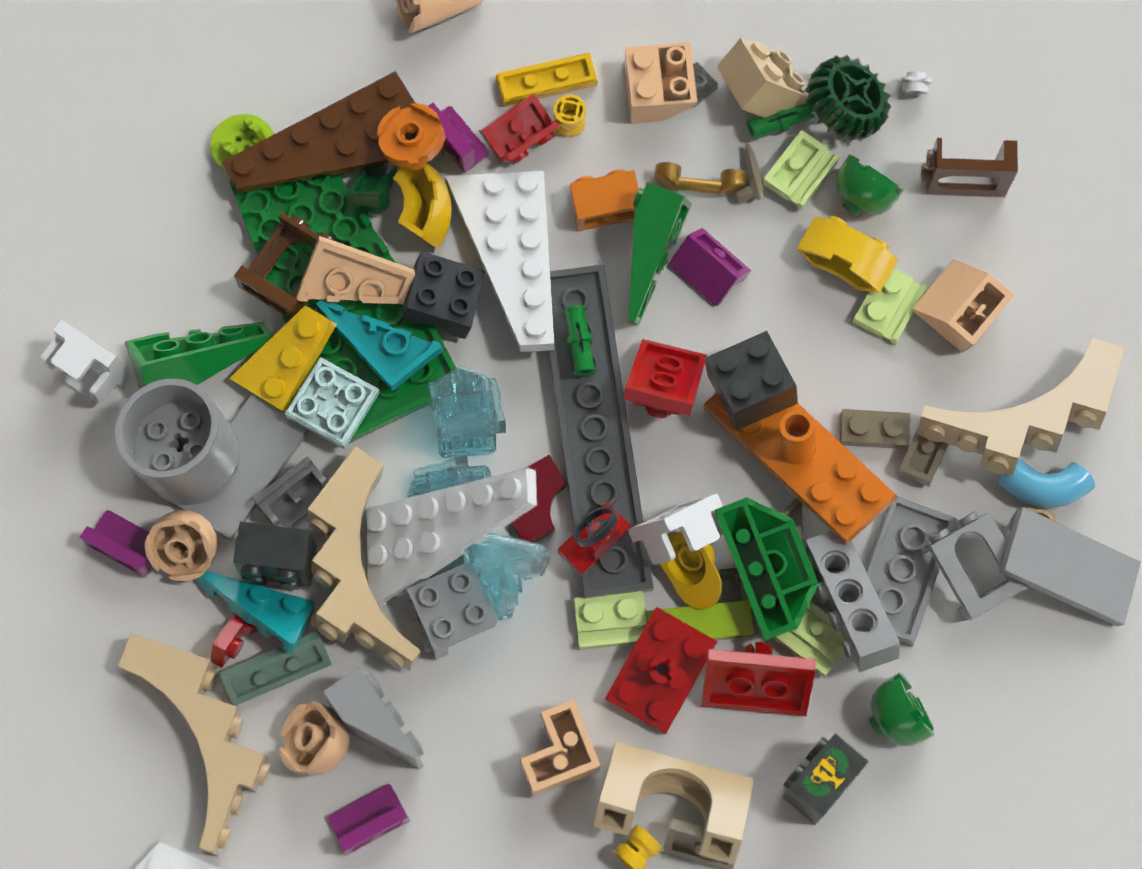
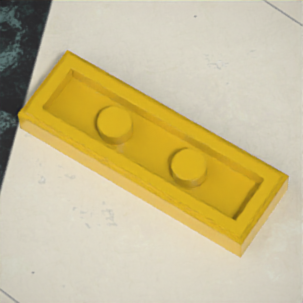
M590 52L496 73V81L503 107L518 104L531 94H535L537 99L598 86Z

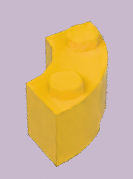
M428 163L420 170L400 167L393 177L401 186L404 196L403 212L398 222L439 250L447 235L451 220V199L447 185L441 175Z
M830 216L829 219L814 217L796 248L814 268L836 275L855 290L880 293L898 261L888 251L889 246L887 243L878 238H870L862 232L847 226L845 221L836 216Z

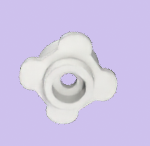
M907 72L906 77H901L898 83L902 84L903 93L922 95L928 94V87L933 83V79L926 78V73Z

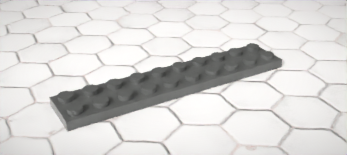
M602 264L550 271L554 350H549L574 529L587 514L600 508L605 502H608L632 528L644 521L625 400H623L624 391L605 267ZM573 305H583L585 307L588 333L593 336L591 350L596 372L587 376L574 375L571 348H568L566 344L568 330L564 309ZM577 329L580 351L582 352L580 334ZM629 532L581 576L585 599L639 591L649 592L654 589L649 555L644 543L641 540L633 542Z

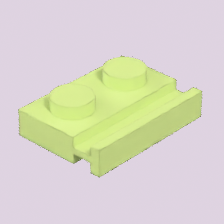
M801 130L763 178L762 184L788 202L792 201L797 205L798 209L802 210L837 165L840 156L838 154L834 155L828 151L826 146Z
M893 268L881 292H869L853 319V323L881 338L884 337L890 340L892 344L896 345L914 313L911 309L924 295L928 286L925 284L923 286L914 281L915 279Z
M643 591L587 599L584 597L574 598L579 650L634 645L647 624Z
M810 602L798 629L773 638L796 657L816 659V672L824 678L844 653L842 642L845 641L841 632L833 630L829 615L812 602Z

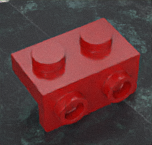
M531 94L480 129L479 132L500 164L511 161L514 165L529 155L527 149L537 143L538 146H542L554 138L555 134L553 131L560 125L557 120L552 121L536 95Z

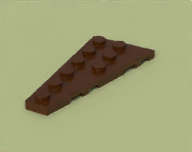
M394 71L222 161L223 168L240 194L276 187L280 183L300 179V182L313 180L312 177L325 174L334 176L381 167L383 163H388L389 161L384 157L378 143L377 130L379 123L392 109L399 106L401 110L412 107L411 104H414L415 101L397 72ZM415 130L412 134H404L406 140L416 138L418 131ZM443 146L436 156L445 154Z

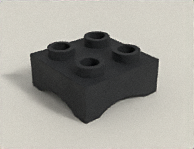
M421 251L414 265L415 276L408 292L401 320L435 326L455 337L466 339L472 328L485 271Z

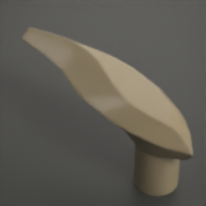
M750 144L745 145L746 174L750 185L735 191L739 203L754 197L757 200H761L763 196L761 175L757 159Z

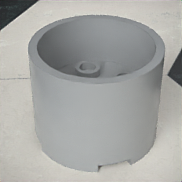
M164 379L150 383L139 389L128 399L118 416L115 440L121 457L154 494L173 504L195 505L212 499L223 491L221 488L229 480L234 469H238L240 443L236 432L210 396L194 383L181 379Z

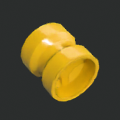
M567 94L556 100L554 104V121L557 120L560 125L555 129L558 134L566 138H573L583 132L586 124V106L580 97Z
M635 825L629 832V839L625 843L619 844L613 851V854L629 869H646V862L649 858L656 857L663 847L642 827Z

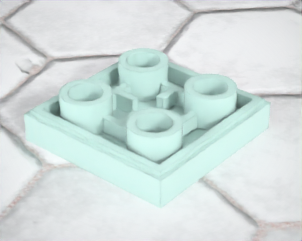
M320 357L285 415L290 420L345 449L380 391L373 385Z

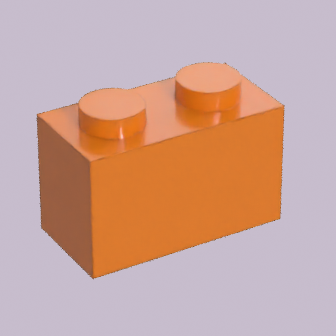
M618 169L609 172L607 176L597 178L583 176L576 179L575 182L569 183V197L578 232L634 220L636 208L633 207V202L639 190L634 170L625 171Z

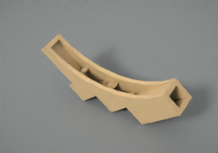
M1092 338L1083 359L1070 376L1050 392L1031 402L1015 407L987 412H961L925 405L917 435L924 436L933 442H943L956 446L965 452L982 454L979 466L988 468L994 473L1013 476L1023 443L1032 445L1038 450H1048L1057 453L1067 421L1076 423L1084 428L1100 430L1107 413L1125 347Z
M355 446L307 509L306 521L309 522V527L321 536H326V534L330 536L312 560L310 572L313 573V578L326 588L332 586L335 588L316 613L315 624L318 626V631L332 641L338 639L344 643L349 635L353 633L357 642L368 649L374 647L383 653L384 659L390 665L398 669L404 667L410 671L417 662L421 650L402 636L382 613L369 589L361 563L359 539L361 519L367 501L382 477L384 464Z
M130 633L118 667L124 673L150 684L168 697L184 715L197 738L205 762L208 784L207 817L199 848L204 852L218 856L220 849L225 850L230 841L232 829L228 827L233 814L238 815L242 809L245 795L241 794L242 789L257 792L259 785L264 786L271 770V765L267 764L269 759L263 753L231 743L232 737L238 738L244 718L240 717L242 712L237 706L204 696L205 691L210 692L213 688L217 672L213 671L215 665L211 660Z

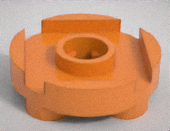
M414 103L411 104L412 107L402 110L400 106L389 111L379 123L377 130L379 146L384 157L390 163L399 167H409L411 170H420L440 152L446 139L445 131L438 114L426 105ZM415 130L418 131L416 138L406 140L404 134H412Z

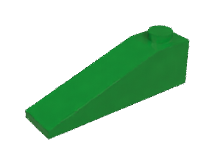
M649 182L646 183L644 189L639 188L633 202V207L636 208V211L634 213L628 320L636 324H640L655 291L657 282L653 280L654 275H660L668 262L669 250L666 248L669 243L676 244L692 205L685 196Z
M264 322L223 326L218 330V333L214 334L201 332V329H194L189 331L188 336L170 338V332L157 333L128 340L125 343L139 389L150 383L164 379H181L198 385L260 349L273 337V333Z

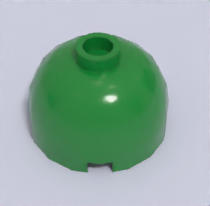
M849 154L841 165L836 177L837 192L845 200L842 206L858 217L861 212L869 215H878L889 210L904 190L871 166H863L859 163L860 159Z
M900 672L878 686L872 695L870 704L873 716L868 719L878 737L884 734L894 744L913 746L934 736L935 734L932 732L934 728L919 697L915 698L911 691L907 693V690L911 689L912 686Z

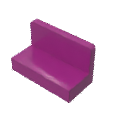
M703 228L689 234L669 261V266L715 306L721 304L733 286L744 281L751 272V269Z
M110 510L105 511L95 529L86 526L79 537L86 546L144 578L152 567L145 551V541L149 532Z
M391 784L377 789L328 817L338 838L337 840L346 855L410 822Z

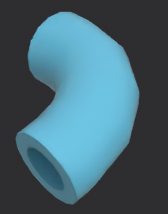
M1020 459L1017 462L1013 476L1003 474L997 482L1005 491L1021 502L1042 508L1067 506L1087 495L1095 488V482L1090 473L1075 462L1070 463L1058 473L1045 474L1037 472L1023 459Z

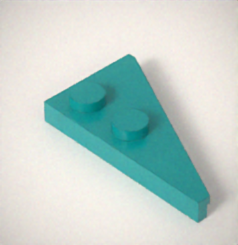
M320 300L316 303L317 310L323 316L337 323L335 329L392 391L443 352L442 345L439 342L432 341L431 343L412 336V332L404 329H395L388 323L367 315L361 317L345 311L343 306L332 302L326 303Z
M206 571L196 580V583L212 597L219 594L229 602V610L248 624L254 625L264 636L272 634L284 643L283 650L289 654L294 653L310 621V617L314 613V601L263 586L249 584L213 572Z

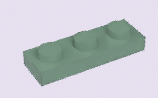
M318 630L301 637L293 654L284 651V645L219 672L232 704L236 706L332 665Z

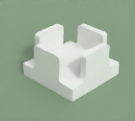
M63 320L53 329L56 337L40 357L45 366L51 371L57 367L67 374L64 378L67 385L88 399L94 398L100 404L116 385L121 388L129 378L115 355Z
M712 494L680 504L628 529V532L633 542L641 540L644 543L653 565L661 564L676 558L667 534L680 532L678 528L681 529L690 551L698 550L718 540L723 535L714 510L723 505L718 494Z

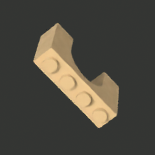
M616 742L593 826L629 836L636 806L643 798L655 793L676 794L690 800L703 814L705 830L699 855L735 865L743 838L754 778Z

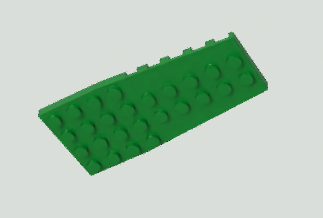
M330 174L314 176L312 177L313 180L300 182V179L280 183L276 187L240 194L232 181H229L257 255L279 227L278 215L282 212L290 218L292 215L301 218L308 224V229L316 234L323 232L335 242L395 262L382 238L380 239L372 227V223L366 213H363L359 206H347L346 194L349 191V187L346 186L340 175L330 176ZM305 243L291 245L267 275V280L292 295L303 279L314 249ZM310 299L306 306L320 313L317 310L316 303L320 300L326 303L331 302H327L324 299ZM406 299L404 304L362 303L359 300L332 302L343 306L345 311L361 317L363 315L370 316L388 323L395 329H404L412 332V336L431 343L432 341L439 342L443 349V352L392 391L334 328L311 371L321 357L373 385L380 391L348 444L465 388V383L435 326L401 320ZM282 315L286 324L290 319Z

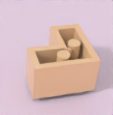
M574 699L542 711L541 720L551 747L520 759L533 797L540 796L600 772L601 767Z

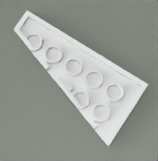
M544 171L445 176L447 187L453 195L458 212L468 229L469 237L485 273L491 281L493 291L502 306L507 323L520 352L554 350Z
M523 468L366 508L368 586L380 609L386 606L385 602L392 597H400L405 594L407 588L419 579L426 580L464 554L463 550L473 543L480 544L488 538L487 534L500 525L507 526L537 506L535 470Z

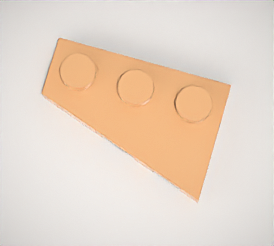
M319 236L296 294V299L298 301L324 299L327 302L359 300L362 303L404 304L415 276V270Z

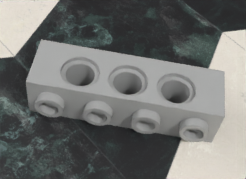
M832 531L806 539V553L819 584L816 589L817 595L821 603L827 602L831 610L828 615L833 630L835 632L840 631L845 642H842V647L849 662L854 661L860 673L899 659V639L852 541L846 545ZM831 568H838L842 570V572L834 574L830 573L827 570ZM844 597H852L856 599V601L852 603H846L841 599ZM858 626L868 627L870 631L862 633L856 631L854 628Z

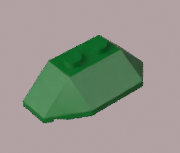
M747 497L715 509V514L764 640L767 641L798 629L819 584L793 518Z

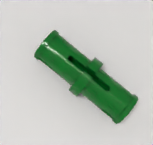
M804 103L785 111H777L776 114L765 118L758 117L748 120L749 134L753 140H757L776 131L781 133L789 131L790 126L815 118V114L810 113L813 105Z
M583 305L569 306L564 309L568 330L566 344L568 348H571L574 375H591L596 372L591 350L593 336L588 333L585 307ZM577 329L580 334L582 352L580 351Z

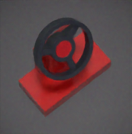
M605 502L600 508L587 514L577 524L573 534L557 549V553L583 576L628 532L631 525L608 502Z

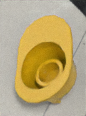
M673 532L667 534L676 558L661 563V566L677 594L692 608L703 610L712 607L719 600L722 592L721 579L714 565L715 551L712 545L708 544L698 550L690 551L683 533Z

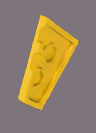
M304 306L229 379L281 411L286 412L301 389L337 323Z

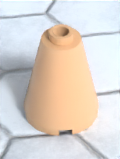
M396 0L404 28L410 27L408 31L410 33L434 25L476 7L483 2V0Z

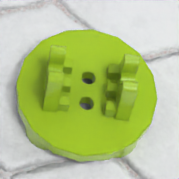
M246 113L232 115L221 121L213 131L210 141L212 157L217 165L225 171L222 161L274 135V132L266 121L256 115Z

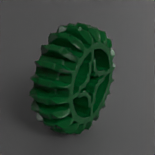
M836 55L822 62L810 75L809 83L805 89L809 94L806 102L813 105L810 113L816 114L819 117L817 124H825L827 126V133L834 131L838 139L846 137L849 142L856 139L862 141L879 131L889 117L887 113L891 108V105L888 103L891 95L884 91L886 83L879 82L877 79L879 73L873 74L869 70V64L863 66L859 58L851 60L848 55L843 57Z

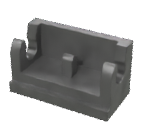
M307 456L253 500L271 525L292 527L307 515V509L328 483V480Z

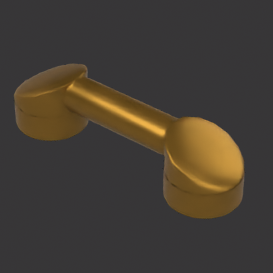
M660 162L655 165L654 176L656 180L672 191L681 190L728 196L746 186L747 174L739 169H725L721 171L720 181L681 177V166L676 163Z

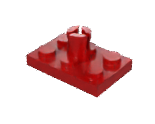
M642 339L625 387L623 400L631 401L638 406H645L647 414L655 418H667L671 414L690 416L705 367L707 354Z
M656 607L607 693L605 700L667 734L707 662L709 649H714L718 641Z
M755 642V653L752 643L746 646L745 652L709 649L701 706L807 716L816 671V659L773 655L772 647L764 642Z

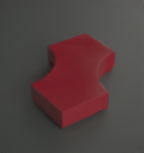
M550 455L527 467L535 470L537 506L510 523L525 548L555 532L550 514L551 506L557 494L567 486V482Z

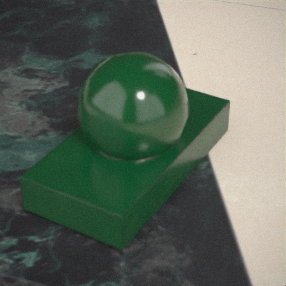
M382 164L381 167L361 170L346 194L347 206H359L363 212L372 216L385 212L390 203L388 191L395 181L393 177L397 173L396 165Z

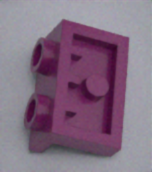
M434 102L428 105L438 114L445 131L444 150L464 173L489 156V150L452 106H448L440 111Z

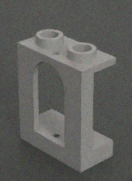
M976 511L968 514L957 521L960 525L959 528L950 533L947 528L942 529L928 538L931 544L922 548L924 553L931 552L958 599L961 607L956 610L963 621L975 619L1030 587L1005 575L1006 581L979 596L957 559L955 543L958 537L963 533L973 532L983 538L999 567H1001L1007 542L990 512L978 516Z

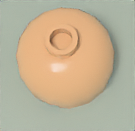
M175 510L163 515L152 526L145 541L146 556L152 567L157 571L162 569L165 573L170 574L168 578L175 581H191L200 578L213 563L218 548L217 535L211 523L201 514L191 510Z
M312 702L310 705L301 704L288 715L282 727L280 736L285 737L284 748L279 747V752L284 765L292 771L309 775L325 774L334 770L343 761L350 742L349 728L332 708L318 702Z

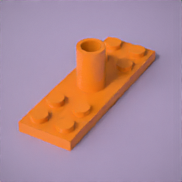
M716 393L704 403V410L846 545L896 501L897 495L799 403L738 431L732 425Z

